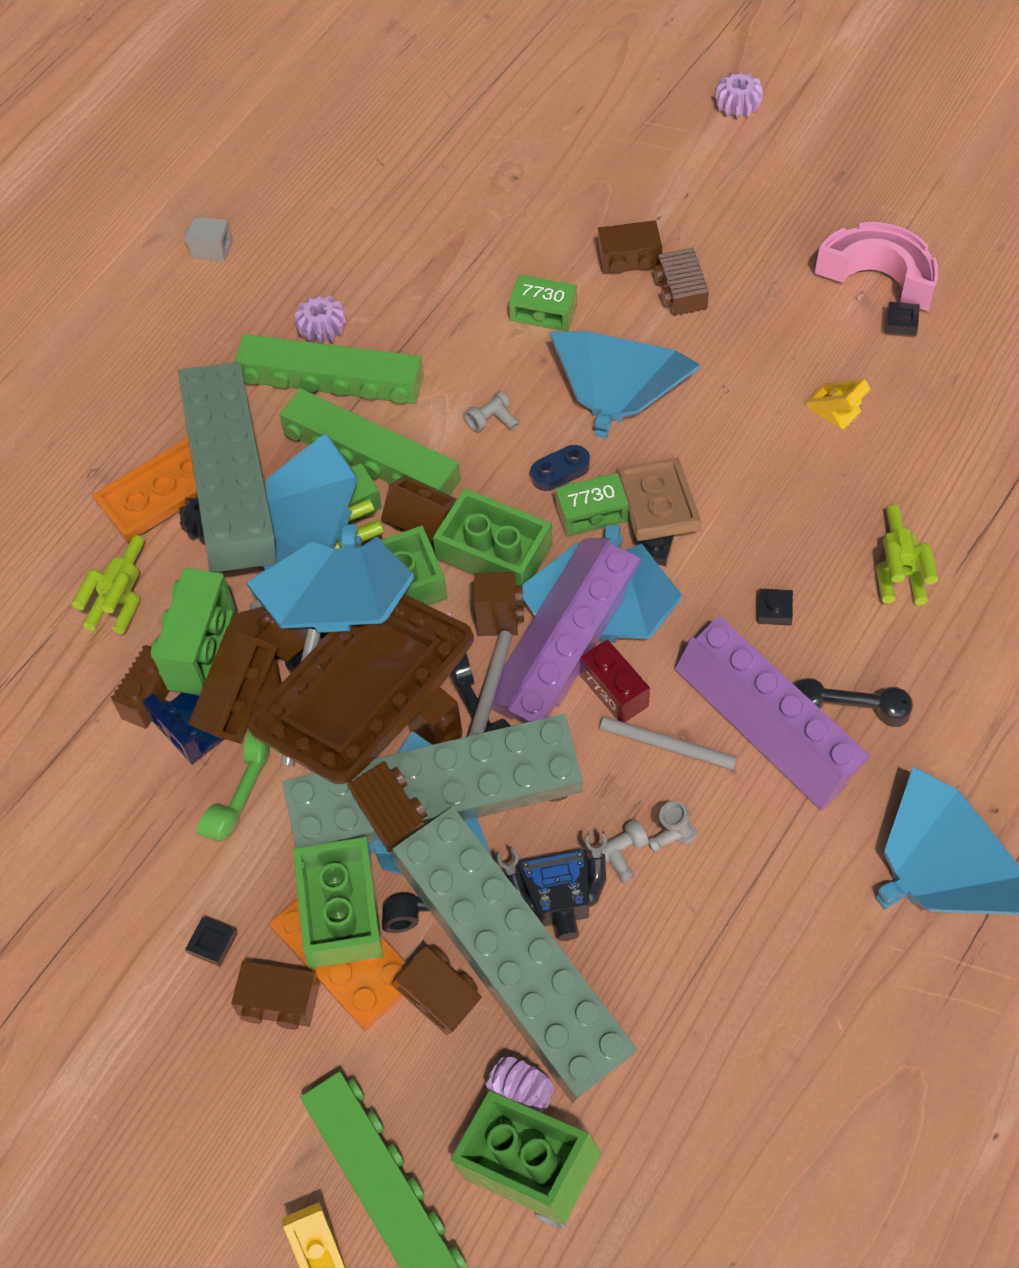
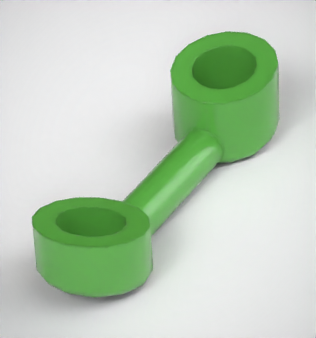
M249 730L244 744V762L248 765L228 807L217 803L213 804L205 811L197 826V834L199 836L221 842L226 840L238 825L241 811L262 767L268 760L270 747L255 739Z

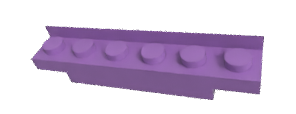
M610 538L582 539L504 666L491 710L511 720L516 718L527 723L548 718L554 707L560 706L580 672V657L596 646L623 601L625 589L641 564L640 557L612 545Z
M720 615L696 639L693 636L691 637L675 670L823 811L847 787L846 782L871 758L870 755Z

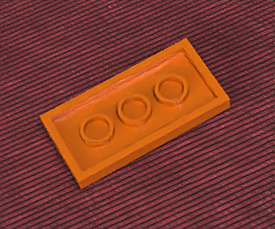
M188 437L92 494L96 504L127 543L131 541L134 535L140 536L179 512V507L185 506V497L195 498L196 485Z
M298 899L269 923L270 928L309 971L316 973L319 982L364 1032L404 997L390 984L408 964L382 936L384 957L310 969L303 952Z

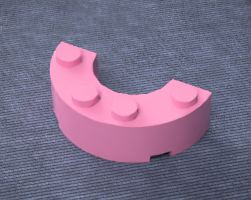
M864 222L859 223L857 228L849 230L842 228L834 232L820 246L815 274L843 283L849 275L858 271L869 269L882 271L892 276L899 284L902 292L900 302L920 304V309L929 312L938 280V263L936 257L932 258L929 253L928 245L913 232L893 224Z

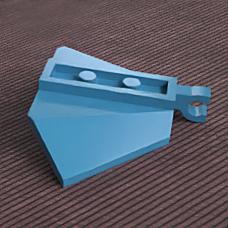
M588 331L550 332L551 340L577 401L591 409L593 416H597L595 421V427H597L595 437L607 439L613 420L622 422L624 417L640 413L700 368L699 363L677 350Z
M326 433L266 479V498L274 534L276 563L311 541L334 548L336 541H342L343 525H348L352 513L348 506L358 478ZM274 564L264 565L263 567L265 570H267Z
M356 524L343 525L341 549H334L311 541L246 583L280 628L315 627L317 633L350 631L351 625L378 624L387 620L413 581V573L378 537H375L361 547V536H356L358 527Z
M607 525L605 538H610L612 545L621 548L623 536L620 534V525ZM575 543L523 584V602L534 616L538 613L580 543ZM642 544L625 550L640 557L641 564L625 589L623 601L598 642H603L607 639L610 642H616L617 638H651L682 599V594Z
M913 767L884 850V855L892 870L891 876L895 882H890L878 890L879 894L875 898L885 910L907 896L913 905L917 903L928 912L1019 915L1018 863L958 789Z

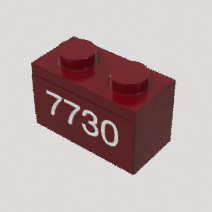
M608 639L580 657V677L618 721L627 722L649 707V685Z

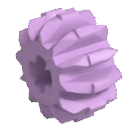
M741 71L736 75L729 72L728 77H721L715 90L718 111H724L726 117L735 115L737 119L740 115L749 118L751 112H757L763 100L760 79L753 78L752 73L743 75Z
M319 293L316 299H311L307 296L306 303H298V311L295 313L294 320L301 338H306L308 342L318 341L320 344H323L326 340L334 343L335 336H342L343 328L346 326V316L340 301H335L331 295L323 299Z
M501 1057L489 1074L490 1078L486 1083L488 1092L492 1091L541 1113L547 1109L552 1100L551 1096L554 1092L552 1081L544 1073L535 1069L534 1066L526 1064L523 1060L519 1061L514 1057Z

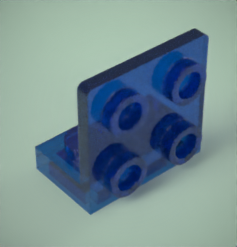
M182 692L170 702L167 700L161 702L152 693L142 701L150 720L191 765L225 740L189 724L200 695Z

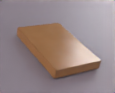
M679 458L616 468V473H618L629 503L628 514L637 541L701 530V519Z

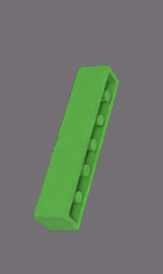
M243 334L234 363L240 362L243 381L247 384L269 385L277 388H301L307 392L316 391L332 393L338 396L363 397L368 400L394 401L399 404H417L424 378L422 356Z
M301 388L279 414L283 432L288 438L310 445L326 433L348 464L356 466L362 463L371 478H379L391 484L405 475L448 495H451L461 482L459 462Z
M338 1072L300 1096L309 1115L400 1268H468L457 1248L454 1246L448 1250L440 1236L446 1233L435 1212L433 1211L427 1215L421 1206L420 1201L425 1196L415 1179L412 1177L406 1181L399 1169V1167L404 1165V1162L393 1143L387 1147L384 1145L379 1134L384 1132V1129L373 1111L368 1114L364 1112L359 1102L365 1098L354 1079L352 1078L346 1082L341 1072Z

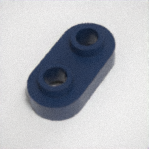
M569 445L535 461L530 470L533 486L542 491H551L584 476L590 468V454L582 446ZM546 469L551 470L550 472H543Z

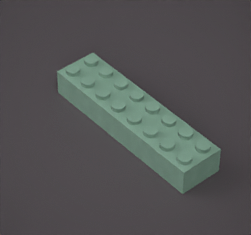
M240 362L178 369L209 572L276 564L274 534Z
M565 713L376 758L355 777H360L363 773H366L383 761L386 762L390 770L397 767L408 786L403 788L410 800L417 797L428 815L423 818L425 825L452 806L462 819L466 821L581 793L583 788V780ZM316 773L282 781L296 848L367 837L368 844L381 841L347 787L349 782L334 784Z
M453 806L392 849V861L571 1103L575 1102L638 1051Z

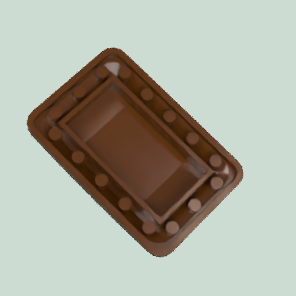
M403 594L388 619L384 622L351 625L350 631L329 632L249 719L248 729L255 739L334 784L350 782L398 736L451 674L474 641L471 627Z

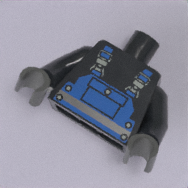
M589 831L586 833L585 843L588 849L591 850V854L588 856L586 849L518 862L519 855L511 846L509 848L512 852V859L508 863H502L499 851H496L494 855L497 864L505 869L504 874L544 927L555 925L559 941H570L579 937L576 920L588 918L589 907L596 905L600 899L606 883V856L602 853V850L607 845V837L604 831H602L603 841L597 846L589 842Z

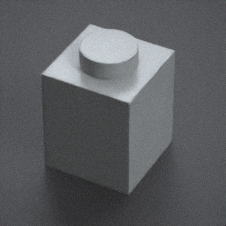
M194 216L190 228L188 227L185 231V244L189 246L192 258L220 262L226 261L233 242L228 220Z

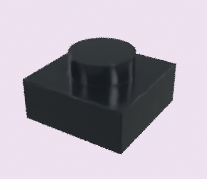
M889 301L885 333L916 336L920 304Z
M674 535L638 541L637 545L642 544L658 565L667 566L674 542Z
M759 588L758 624L791 626L793 620V590Z
M202 917L185 950L189 955L221 967L237 933L235 929Z

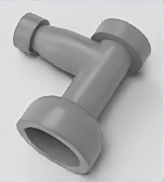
M501 391L494 394L493 400L480 409L470 407L463 413L465 422L474 432L484 429L487 424L486 419L493 414L507 424L511 431L515 430L520 424V421L513 417L507 409L510 407V401Z
M671 801L661 808L659 819L666 830L658 836L648 839L654 852L676 840L681 844H690L696 839L697 830L689 822V811L683 803Z
M633 819L625 825V833L608 841L606 847L602 850V853L606 856V863L611 862L613 868L620 875L619 878L622 883L631 880L635 875L631 869L629 870L621 851L631 845L635 848H643L649 844L648 837L638 820Z

